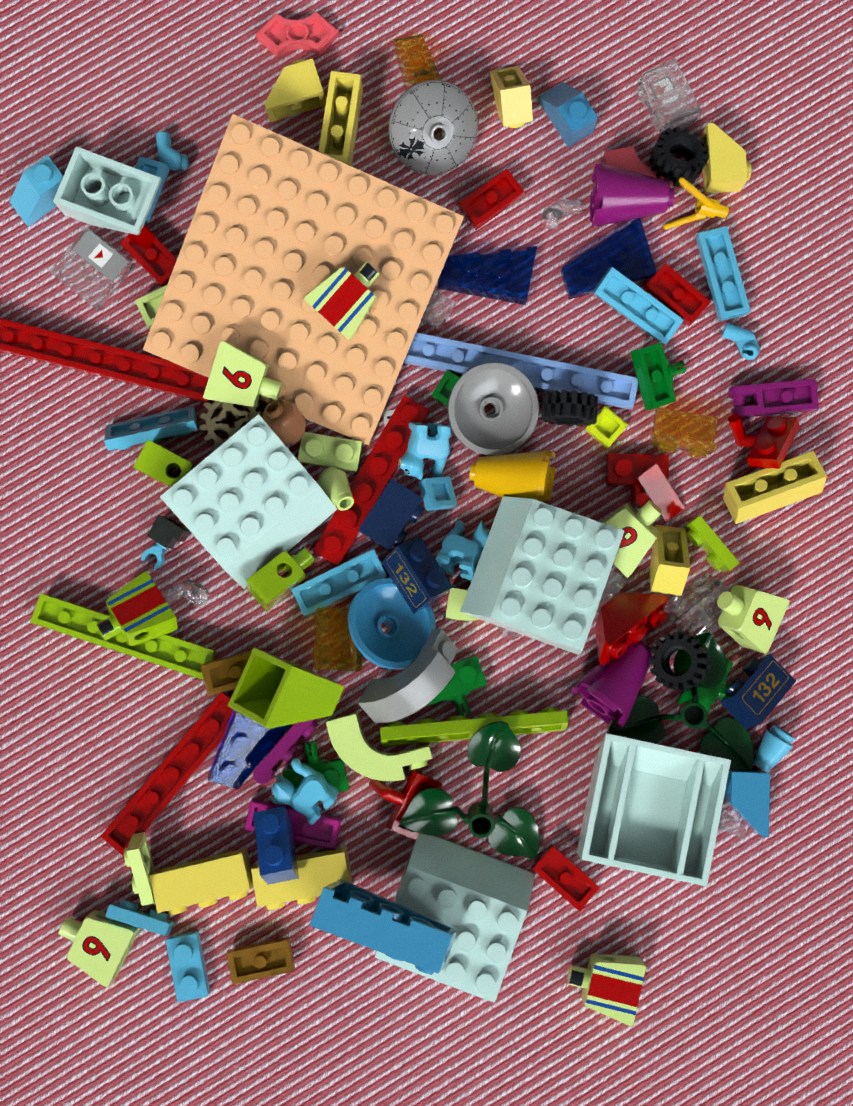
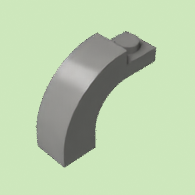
M443 629L432 630L415 661L395 676L371 679L358 704L375 723L397 721L415 713L431 702L453 677L455 670L450 664L458 648Z

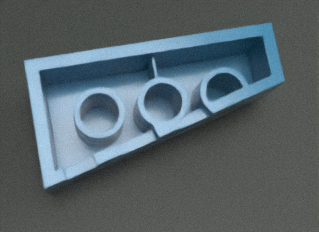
M343 879L323 887L309 925L384 953L394 960L415 965L417 970L430 975L434 972L439 974L445 967L458 931L453 927Z

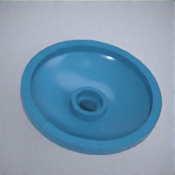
M391 578L374 580L360 589L353 598L348 613L349 631L357 649L366 659L377 666L396 670L409 667L420 654L432 630L436 629L435 617L431 606L413 614ZM381 624L387 628V633L382 631Z

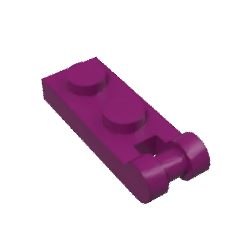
M816 379L742 385L729 388V397L733 399L734 404L731 414H739L741 419L816 411L819 409ZM746 396H753L754 406H746Z
M316 719L295 723L254 770L253 776L257 783L266 784L275 776L276 764L281 759L287 762L298 749L294 745L302 735L307 739L319 725L315 722Z

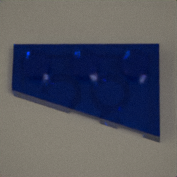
M641 218L634 219L628 226L619 232L616 231L607 240L589 249L561 268L560 272L569 300L591 294L609 267L615 268L632 282L653 277L657 273Z
M537 246L511 252V249L499 250V253L482 255L480 252L449 255L439 276L438 289L526 305Z
M234 710L207 778L209 782L239 789L290 725L269 729Z

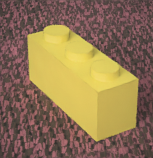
M331 71L318 151L349 166H352L363 96L361 75Z
M814 451L782 462L779 469L765 468L725 483L723 500L735 524L822 493L827 475Z
M347 847L297 855L299 879L267 885L260 876L259 863H255L251 868L257 907L266 906L267 910L282 908L285 906V902L297 900L298 904L314 902L316 896L321 895L323 887L340 879L353 884Z
M247 848L157 869L150 875L157 913L168 911V915L182 913L187 910V906L198 904L199 908L208 907L218 903L217 899L229 896V900L244 898L248 896L247 891H250L254 886Z

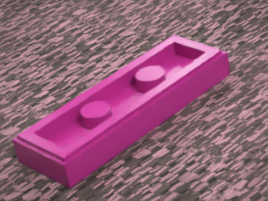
M254 798L251 799L244 831L255 833L253 812L285 806L292 817L294 842L331 850L336 849L342 818L321 813L320 818L311 825L308 823L305 815L295 811L290 806L276 805L272 802Z

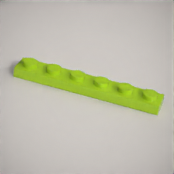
M43 593L39 595L30 623L202 680L203 676L200 665L213 661L216 650L168 634L134 646L128 645L122 633L104 641L96 624L111 617L110 615Z
M550 707L540 710V713L528 714L526 710H517L511 712L510 716L497 717L496 713H485L479 715L477 719H467L466 716H453L444 722H436L435 719H422L417 722L418 724L405 725V722L396 721L388 723L387 727H380L382 746L392 747L468 740L481 727L498 721L508 723L515 735L566 731L568 715L567 710L559 711L556 707Z

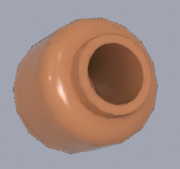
M289 400L273 401L265 407L261 417L284 445L295 444L302 438L306 428V421L293 402Z

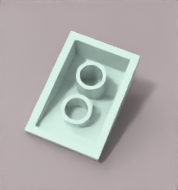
M76 146L53 202L68 217L93 226L140 235L162 179Z

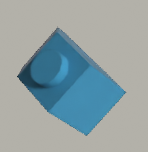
M562 82L538 96L537 100L568 148L593 134L598 116L581 91Z
M729 769L724 800L755 833L762 837H769L770 773L753 769L750 771Z

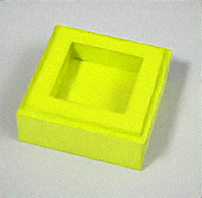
M605 405L597 414V423L587 426L585 431L608 449L628 424Z

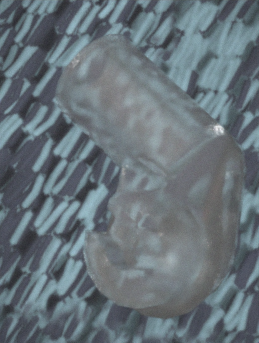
M558 199L553 201L543 211V226L546 229H556L559 226L558 220L563 215L581 214L582 200Z
M190 579L162 591L168 604L185 598L194 602L195 605L201 606L207 602L209 592L204 585Z

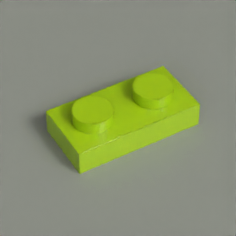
M701 515L684 525L688 530L686 535L696 547L701 546L708 554L706 560L715 570L718 571L720 569L722 573L731 571L740 563Z

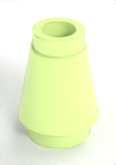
M329 467L323 470L319 475L318 485L339 510L344 511L351 508L354 504V499L346 473L337 467Z

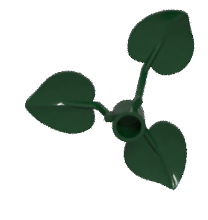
M705 632L694 637L707 647L706 653L711 656V660H708L711 670H706L705 675L708 677L705 681L701 680L699 682L700 686L710 688L718 685L724 679L727 672V660L713 634ZM678 650L673 663L674 673L681 674L686 672L691 664L690 656L685 650ZM691 687V700L681 704L678 714L659 715V708L652 699L637 696L624 726L620 728L615 727L618 721L613 720L608 729L609 733L657 744L665 736V728L661 720H682L690 728L703 726L709 731V733L702 737L700 742L702 754L730 759L729 769L750 771L753 768L754 750L747 730L737 720L729 717L721 718L715 727H712L706 722L708 714L705 707L698 702L699 696L695 687Z
M503 721L492 722L474 733L467 749L471 764L480 767L485 766L481 802L472 804L468 809V814H465L460 807H452V797L448 792L439 788H426L419 791L411 799L400 819V824L420 834L445 835L457 827L458 819L455 814L457 813L462 818L464 824L468 823V828L472 835L479 838L488 836V842L497 852L509 856L536 859L539 851L540 837L533 815L526 809L515 806L508 808L503 816L499 814L493 816L492 807L488 804L490 768L497 772L507 771L516 765L520 757L519 741L508 723Z

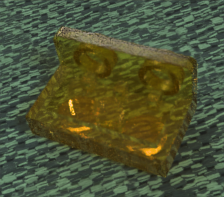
M657 408L654 415L650 445L658 446V451L665 453H676V450L688 451V456L706 458L707 455L712 454L717 449V444H714L718 417Z
M320 607L316 609V616L314 618L315 647L312 652L315 670L362 671V654L355 646L349 631V609Z

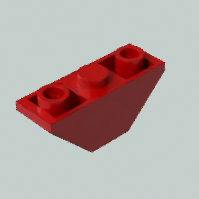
M620 592L600 608L595 627L599 662L605 665L613 658H620L632 642L638 643L645 636L648 629L652 626L658 627L666 617L667 613L664 610L668 598L665 595Z

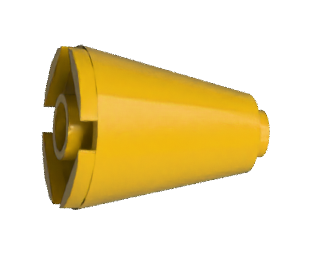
M545 450L479 457L476 463L472 462L469 478L474 481L476 488L497 496L535 499L544 503V500L550 501L552 495L555 467H550L549 464L550 459H555V452Z

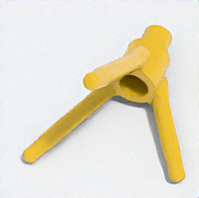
M681 177L679 185L697 198L695 213L666 223L663 228L668 230L695 220L705 219L706 217L714 218L717 216L725 219L728 215L729 207L721 205L719 200L706 197L690 182Z

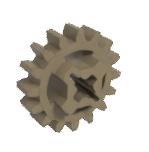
M215 401L213 404L205 402L204 406L208 409V413H201L199 417L206 421V424L199 426L202 432H208L204 437L207 443L215 441L212 447L215 450L225 442L216 433H226L230 438L257 414L262 416L263 412H257L262 406L258 402L257 406L254 407L245 406L250 412H241L237 409L236 404ZM221 408H223V410L221 411V413L219 414V416H218V417H215L216 414H217V412H218ZM235 416L238 421L235 422V427L231 428L228 424L231 423V417Z

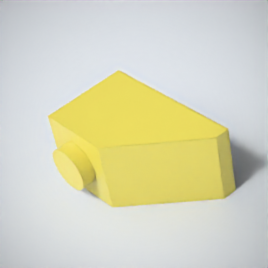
M313 58L309 60H296L291 65L283 68L264 103L270 122L326 106L323 88Z
M513 66L490 71L498 117L503 126L519 128L524 126L526 122L533 121L530 84L520 67Z
M708 123L701 135V139L705 140L704 146H708L709 149L707 153L709 158L703 168L704 193L740 192L751 177V163L746 160V150L716 124Z
M655 525L660 533L652 545L649 570L651 592L682 596L690 571L686 528Z

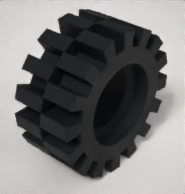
M675 127L673 131L671 128H668L665 133L662 132L649 158V163H652L651 170H658L655 176L658 179L663 176L665 181L669 182L671 180L673 181V186L677 187L680 184L679 179L681 177L691 182V184L694 183L709 158L707 154L709 151L708 146H704L705 140L703 138L698 140L699 134L696 132L693 135L689 134L690 129L684 128L683 132H681L680 127ZM671 153H678L682 155L687 161L679 160L675 158Z
M567 390L546 392V394H543L541 420L551 424L557 423V425L565 424L567 426L594 425L597 423L598 396L588 394L587 392L578 393V391L573 390L572 392Z
M673 632L674 635L666 634L663 636L664 640L658 639L655 642L658 645L656 649L651 648L650 653L654 654L653 658H649V664L653 665V668L650 669L651 674L657 676L655 680L658 683H662L663 686L670 689L689 691L692 690L691 687H699L701 685L699 682L701 680L705 681L708 677L705 675L706 670H711V665H708V660H711V656L706 653L707 647L701 644L699 639L685 633ZM677 650H685L691 659L690 667L681 674L674 673L669 665L671 655Z

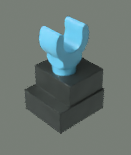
M163 515L157 516L147 534V537L156 541L151 549L144 551L141 556V561H147L150 555L155 554L157 562L154 565V569H160L164 565V555L167 548L173 549L177 541L185 542L191 533L188 529Z

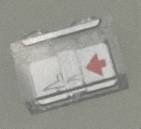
M675 58L642 73L637 86V95L641 103L646 104L648 107L651 123L656 130H659L660 133H665L668 128H671L673 131L675 127H680V130L695 124L702 110Z

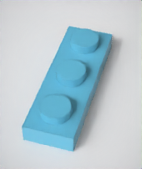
M727 226L698 233L695 238L718 321L721 322L748 315L751 310Z
M609 267L592 292L663 345H667L684 321V319L613 267Z
M195 405L106 425L105 445L108 451L114 449L125 450L133 445L145 443L147 440L156 443L163 438L171 436L189 435L193 431H198V414Z
M372 549L292 588L291 591L303 616L307 617L358 592L374 580L387 578V575L375 550Z

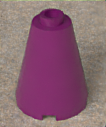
M595 163L592 175V182H594L593 192L590 193L591 226H603L666 213L668 207L673 206L674 188H669L668 181L603 163Z
M643 641L638 643L632 642L620 658H613L605 665L598 664L577 681L572 687L573 695L576 696L579 692L583 697L580 703L602 721L609 724L613 719L618 721L615 727L620 728L624 726L651 665L649 664V658H653L650 653L651 648Z

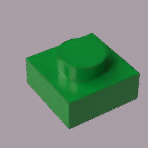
M447 370L433 391L431 398L448 408L451 390L460 377Z

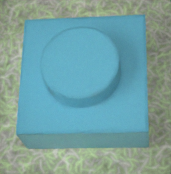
M450 476L425 478L419 482L426 511L452 509L457 505Z

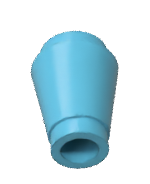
M773 724L770 730L766 729L753 764L769 773L794 747L792 743L795 737Z

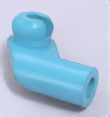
M157 133L156 144L159 161L165 163L170 170H186L189 166V158L187 155L180 154L172 149L170 133Z
M729 323L725 324L721 337L735 341L741 356L746 360L757 358L760 347L754 333L751 330Z

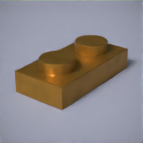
M252 650L201 664L200 668L207 695L211 696L236 688Z
M289 937L229 949L226 953L232 985L289 973L295 970Z

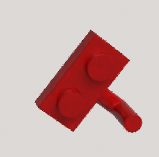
M733 414L728 418L735 443L740 447H752L747 457L749 467L779 469L800 427L797 417L768 416L759 435H746L739 414Z
M608 453L606 455V485L631 486V505L635 509H639L648 502V496L643 493V486L639 482L638 477L654 464H657L666 479L669 480V455Z
M414 769L402 793L388 787L382 781L371 779L369 782L370 788L383 799L396 804L386 827L391 831L416 840L419 833L403 827L400 824V819L411 799L419 791L431 787L441 789L443 783Z

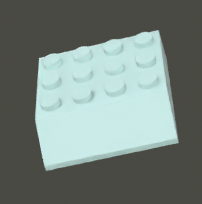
M259 414L160 496L220 566L243 589L247 587L246 580L283 551L288 552L337 510L318 483Z
M503 496L460 612L580 655L585 646L624 530L535 499Z
M605 733L594 762L576 853L581 860L707 887L731 760Z
M419 833L414 842L393 902L457 929L456 937L445 967L439 974L435 972L432 975L417 970L415 965L405 961L394 960L379 951L375 952V958L495 1003L528 911L535 873L441 837Z

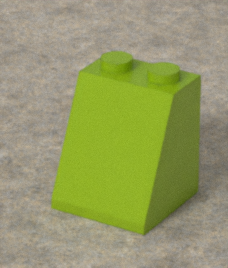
M254 647L228 707L271 729L332 716L345 686L305 667Z

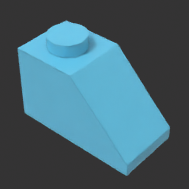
M48 155L22 173L9 201L28 227L57 207L53 200L64 175Z

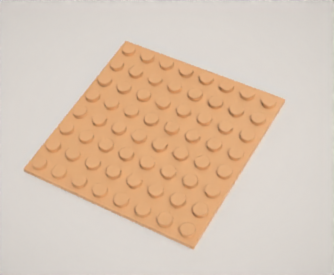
M232 114L143 350L209 378L220 341L230 342L270 365L266 377L282 383L277 401L289 400L295 404L305 419L369 445L464 216ZM365 262H368L380 274L368 287L377 299L354 337L348 340L306 302L304 298L342 266L354 275ZM262 395L259 398L267 403L276 401Z

